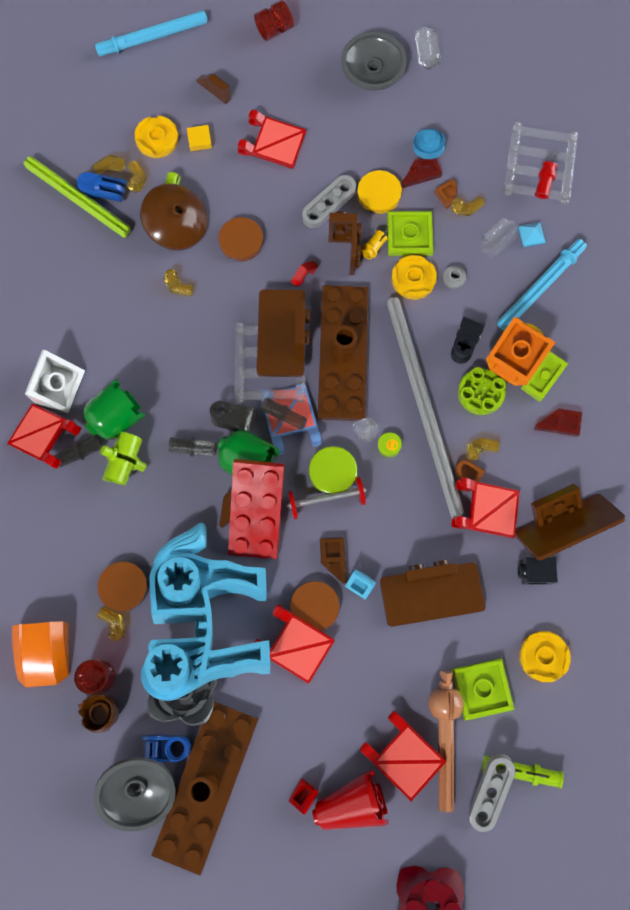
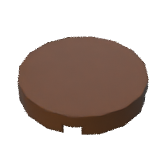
M238 217L230 219L222 226L219 231L218 241L221 251L226 257L243 262L251 260L259 254L264 238L260 226L255 221L249 218Z
M126 561L116 562L108 566L100 575L97 584L98 595L102 603L108 608L119 612L130 611L145 599L148 592V579L143 570L137 565Z
M313 581L297 588L292 595L290 609L291 613L322 631L330 627L337 619L340 605L337 594L330 586L322 582Z

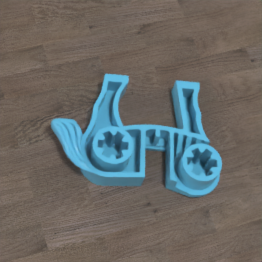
M198 523L190 530L167 542L157 553L150 573L151 615L153 623L195 622V638L151 640L149 643V653L141 670V681L143 687L151 696L163 701L179 699L200 686L219 678L234 677L243 673L270 674L269 640L212 651L213 623L209 599L222 594L237 593L249 596L257 601H266V569L246 567L227 560H211L195 555L205 549L207 545V527L204 523Z

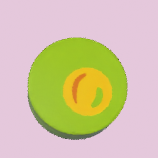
M391 432L383 434L378 440L379 452L389 458L399 454L402 447L400 437Z

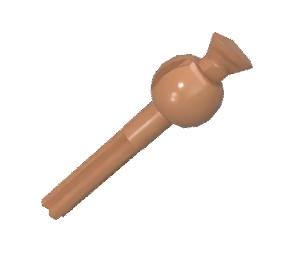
M439 671L441 677L439 688L433 690L429 695L428 706L433 717L438 719V753L447 761L438 771V810L451 812L454 811V720L461 716L464 709V701L460 692L453 689L451 681L452 671Z

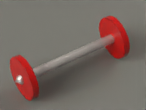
M358 476L355 477L356 489L294 501L291 490L288 491L290 503L286 507L292 509L293 519L296 520L298 519L296 507L358 495L360 505L363 506L366 505L364 493L367 489L363 488L361 478Z

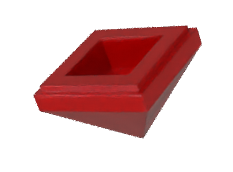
M302 778L288 802L305 815L315 803L319 791Z

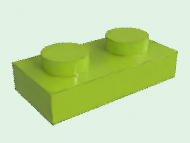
M549 351L528 384L523 385L521 390L541 402L568 363Z

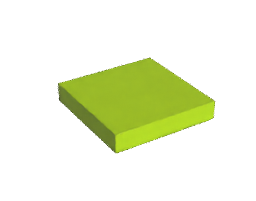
M387 211L388 256H433L432 211Z
M502 658L451 669L456 690L463 697L464 709L462 716L464 721L515 710Z

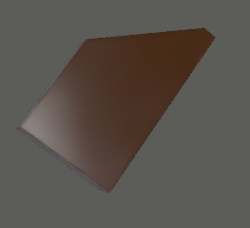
M344 537L320 538L321 564L342 584H346Z

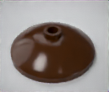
M171 183L158 185L147 193L141 204L140 218L145 232L155 243L166 249L177 251L189 249L195 246L206 232L208 224L206 209L199 197L184 186ZM175 208L180 209L182 213H177Z

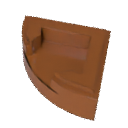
M454 178L437 187L434 191L446 210L452 206L457 195V184Z

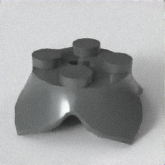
M218 679L193 690L187 697L184 695L172 701L159 700L149 694L147 701L149 716L161 722L182 720L185 724L191 726L206 723L214 709L213 690L217 685Z

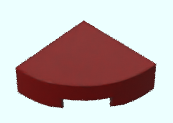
M314 260L301 264L290 282L296 287L304 283L303 280L309 272L313 275L319 265Z

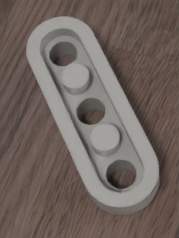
M348 175L336 178L304 207L302 211L303 223L309 228L320 227L329 219L330 212L335 213L354 196L356 192L355 180ZM331 202L332 205L328 206L326 203ZM315 216L317 219L311 220L310 217Z
M495 754L488 760L471 804L469 819L472 827L477 831L487 832L494 828L515 776L513 761L505 754ZM498 764L505 765L503 769L496 768ZM489 788L496 789L493 793L487 792ZM479 812H486V815L483 816V817H480V816H478V813H479Z

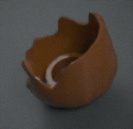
M93 694L83 700L81 704H78L80 709L78 714L82 717V727L90 732L102 733L109 731L118 720L119 707L116 701L109 695Z

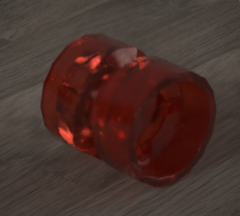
M283 0L272 4L269 10L264 8L254 14L256 27L265 41L278 36V31L284 33L294 26L292 14Z
M104 660L84 661L77 667L74 674L76 687L85 694L104 693L113 686L116 679L114 667Z

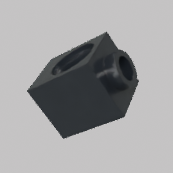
M525 557L520 560L521 564L517 566L518 578L522 580V585H552L558 582L556 557H548L543 560H537L535 557Z

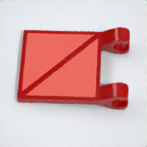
M252 109L249 113L248 122L252 126H261L255 145L244 139L239 140L238 153L244 156H254L294 169L306 129L266 117L259 111Z
M31 404L7 444L58 469L62 461L49 454L50 450L63 429L78 436L82 428L71 420Z
M461 478V480L456 481V489L472 491L470 517L458 516L452 518L451 526L453 528L515 538L520 491L476 482L469 478Z
M277 604L272 614L285 621L286 624L273 646L270 647V660L309 684L335 639ZM256 639L254 643L261 642L262 640Z
M393 711L388 716V719L400 730L399 734L380 755L366 742L360 747V751L412 802L447 761L397 712Z

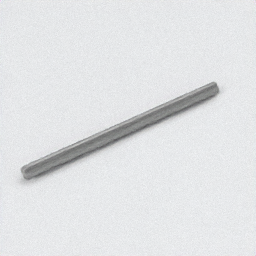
M397 297L387 300V307L452 518L463 516V506L456 489V483L400 300Z

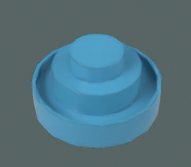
M435 129L419 131L413 139L414 153L423 159L439 157L445 150V137L440 131Z

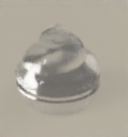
M363 418L353 424L357 437L360 440L372 441L378 433L379 425L372 418Z

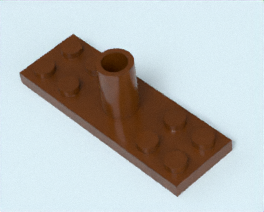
M322 286L318 420L365 421L368 287Z
M214 701V709L210 718L200 727L176 789L174 804L166 815L151 856L201 876L259 718ZM198 782L206 783L210 788V794L201 793L198 789Z

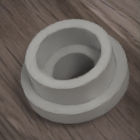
M451 266L445 270L443 281L447 287L456 289L465 283L466 274L462 268ZM452 274H455V275H457L459 278L454 279V278L451 277V275H452Z

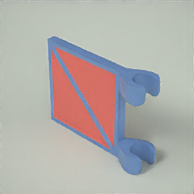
M306 384L260 396L272 444L279 448V455L284 454L281 437L309 431L312 446L321 445V436Z

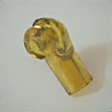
M107 155L91 167L97 174H101L106 170L122 171L125 167V162L121 157Z
M131 161L128 164V169L132 173L133 178H130L131 182H127V186L132 192L136 193L143 189L147 176L137 161Z
M480 196L470 203H464L462 199L455 198L451 203V209L457 215L471 216L485 206V202Z
M168 269L165 271L164 283L171 293L185 296L193 295V285L182 284L175 270Z
M477 438L467 446L466 457L469 460H477L479 454L484 450L498 452L500 441Z
M101 607L97 618L109 623L110 633L108 636L110 640H121L126 633L123 617L105 607Z

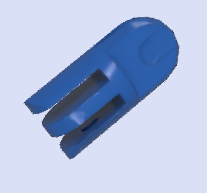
M83 172L78 176L77 187L84 194L118 202L123 201L122 196L125 193L123 187H126L127 180L92 172Z

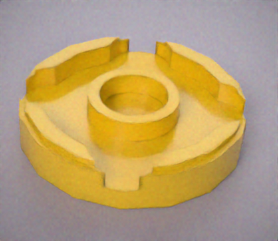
M150 116L143 119L137 125L134 133L138 149L142 154L150 158L168 156L178 145L179 135L176 126L170 119L164 116L154 118Z
M377 170L369 172L362 177L358 184L357 196L359 203L364 209L374 211L376 214H383L396 208L401 198L402 188L400 181L393 174Z
M409 255L401 258L394 266L391 282L394 290L400 296L406 299L418 300L425 298L432 292L436 284L437 272L434 265L425 260L426 258L419 255Z
M538 631L528 635L522 642L519 650V662L523 671L530 678L539 682H554L568 671L571 655L568 646L559 635L550 631Z

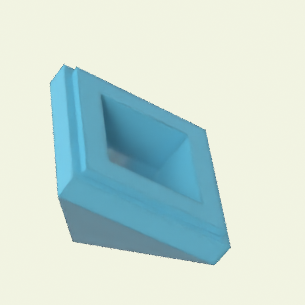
M540 222L518 226L523 247L546 243Z
M355 569L345 587L366 600L376 582L366 574Z

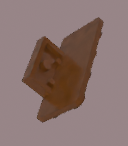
M263 289L259 292L256 367L258 376L302 377L304 375V346L309 345L310 330H305V323H310V309H305V292L303 290Z
M571 484L532 502L531 507L535 522L518 529L515 535L537 560H543L623 523L625 515L601 494H595L581 500L579 487Z
M448 560L433 562V567L424 568V564L409 566V571H406L404 574L382 577L380 579V587L388 626L395 627L484 611L486 606L477 565L474 562L456 565V563L449 564Z

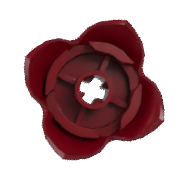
M416 865L400 869L396 882L397 895L400 900L398 910L428 909L426 906L428 901L431 903L438 902L435 910H462L464 885L459 872L455 869L441 867L434 872H429L423 867Z

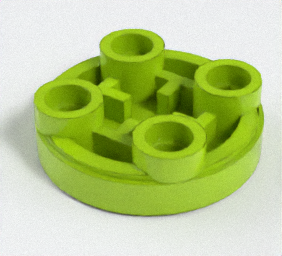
M475 367L464 375L458 386V398L461 405L468 412L475 415H489L495 412L502 405L506 396L505 380L491 370Z
M330 446L319 450L312 457L309 464V477L314 488L328 495L348 491L354 484L355 477L357 476V464L354 457L341 447Z

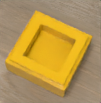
M208 125L187 128L190 151L212 148Z

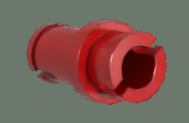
M545 161L538 173L539 182L534 195L539 199L549 198L552 182L557 176L555 172L557 164L551 161Z

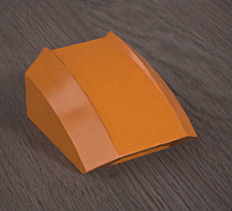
M514 316L486 358V361L492 372L512 385H527L556 342L540 334Z
M44 622L12 626L15 669L18 681L25 687L57 685L69 676L68 622Z

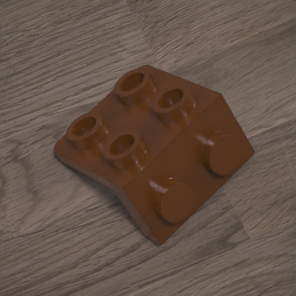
M345 211L330 212L328 242L351 243L349 275H354L355 268L359 269L362 223H357L358 214Z

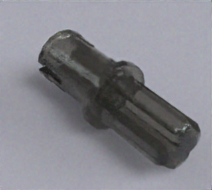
M266 397L261 404L260 410L277 418L280 423L284 421L300 430L307 423V419L304 416L290 410L288 405L279 404L269 397Z
M95 435L79 444L75 442L73 447L55 454V457L62 461L59 467H64L76 460H84L85 456L100 450L103 445L99 437Z
M171 437L168 448L170 453L190 454L192 457L195 454L215 456L218 445L216 442L200 441L194 437L191 440Z

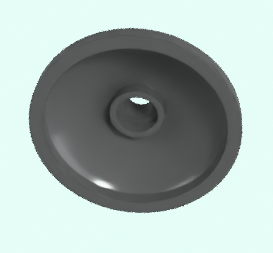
M378 31L364 32L353 37L344 47L341 60L343 72L351 83L362 89L373 91L383 90L396 84L403 76L407 63L406 53L401 43L391 35Z
M143 757L127 758L111 765L100 776L94 790V805L99 817L109 826L122 831H141L156 825L170 812L175 800V783L171 773L161 763Z

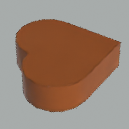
M461 460L455 466V474L459 477L458 480L469 478L479 482L485 473V470L469 460Z

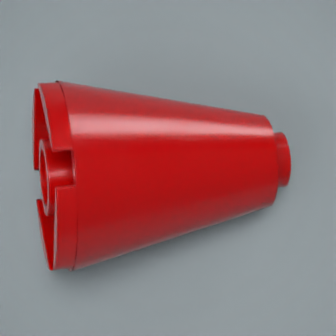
M372 770L367 771L316 802L315 809L312 810L316 826L320 825L323 830L388 825L389 820L384 819L383 816L388 814V809L380 783L374 784L372 780L373 777H376L375 773Z

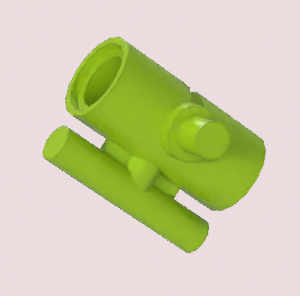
M121 432L120 436L117 437L114 447L102 446L100 454L106 456L107 460H109L102 480L126 486L132 470L143 472L146 469L147 464L140 461V458L137 457L143 441L140 437Z

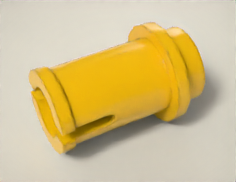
M376 230L370 240L362 245L361 254L366 259L371 260L377 256V251L388 239L386 235L381 238L385 234L384 232Z

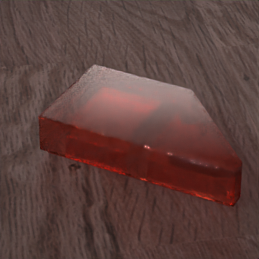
M437 158L414 160L408 174L402 181V188L441 178L442 171Z
M557 409L536 424L534 430L578 437L581 430L582 412Z

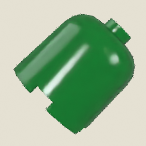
M117 379L107 385L84 407V418L87 421L84 426L92 436L98 434L103 439L113 440L120 436L121 432L127 431L146 417L144 412H138L141 406L128 390L123 392L118 387L121 383Z
M236 430L230 435L224 436L218 444V462L220 467L230 475L233 473L234 459L272 462L274 455L279 456L280 453L279 448L245 430Z

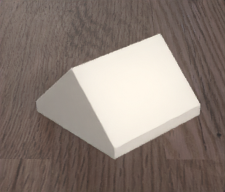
M42 350L25 395L37 405L69 413L85 370L46 350Z

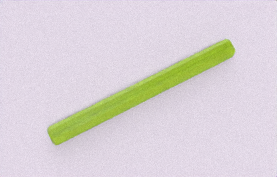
M28 156L24 160V165L29 171L120 236L126 238L131 233V228L128 224L34 157Z

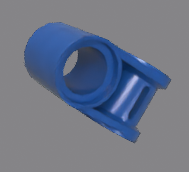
M155 734L141 736V740L144 741V758H149L159 763L181 761L190 755L193 748L192 741L185 735ZM176 741H180L184 745V753L182 755H177L174 752L173 745Z

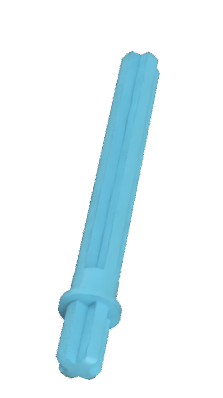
M199 11L118 37L111 36L112 39L96 43L95 49L98 56H104L113 52L119 54V51L206 24L208 21L205 11Z
M577 239L568 249H564L557 261L498 320L497 326L504 331L514 316L519 318L570 265H574L577 262V257L585 250L587 244L582 239Z

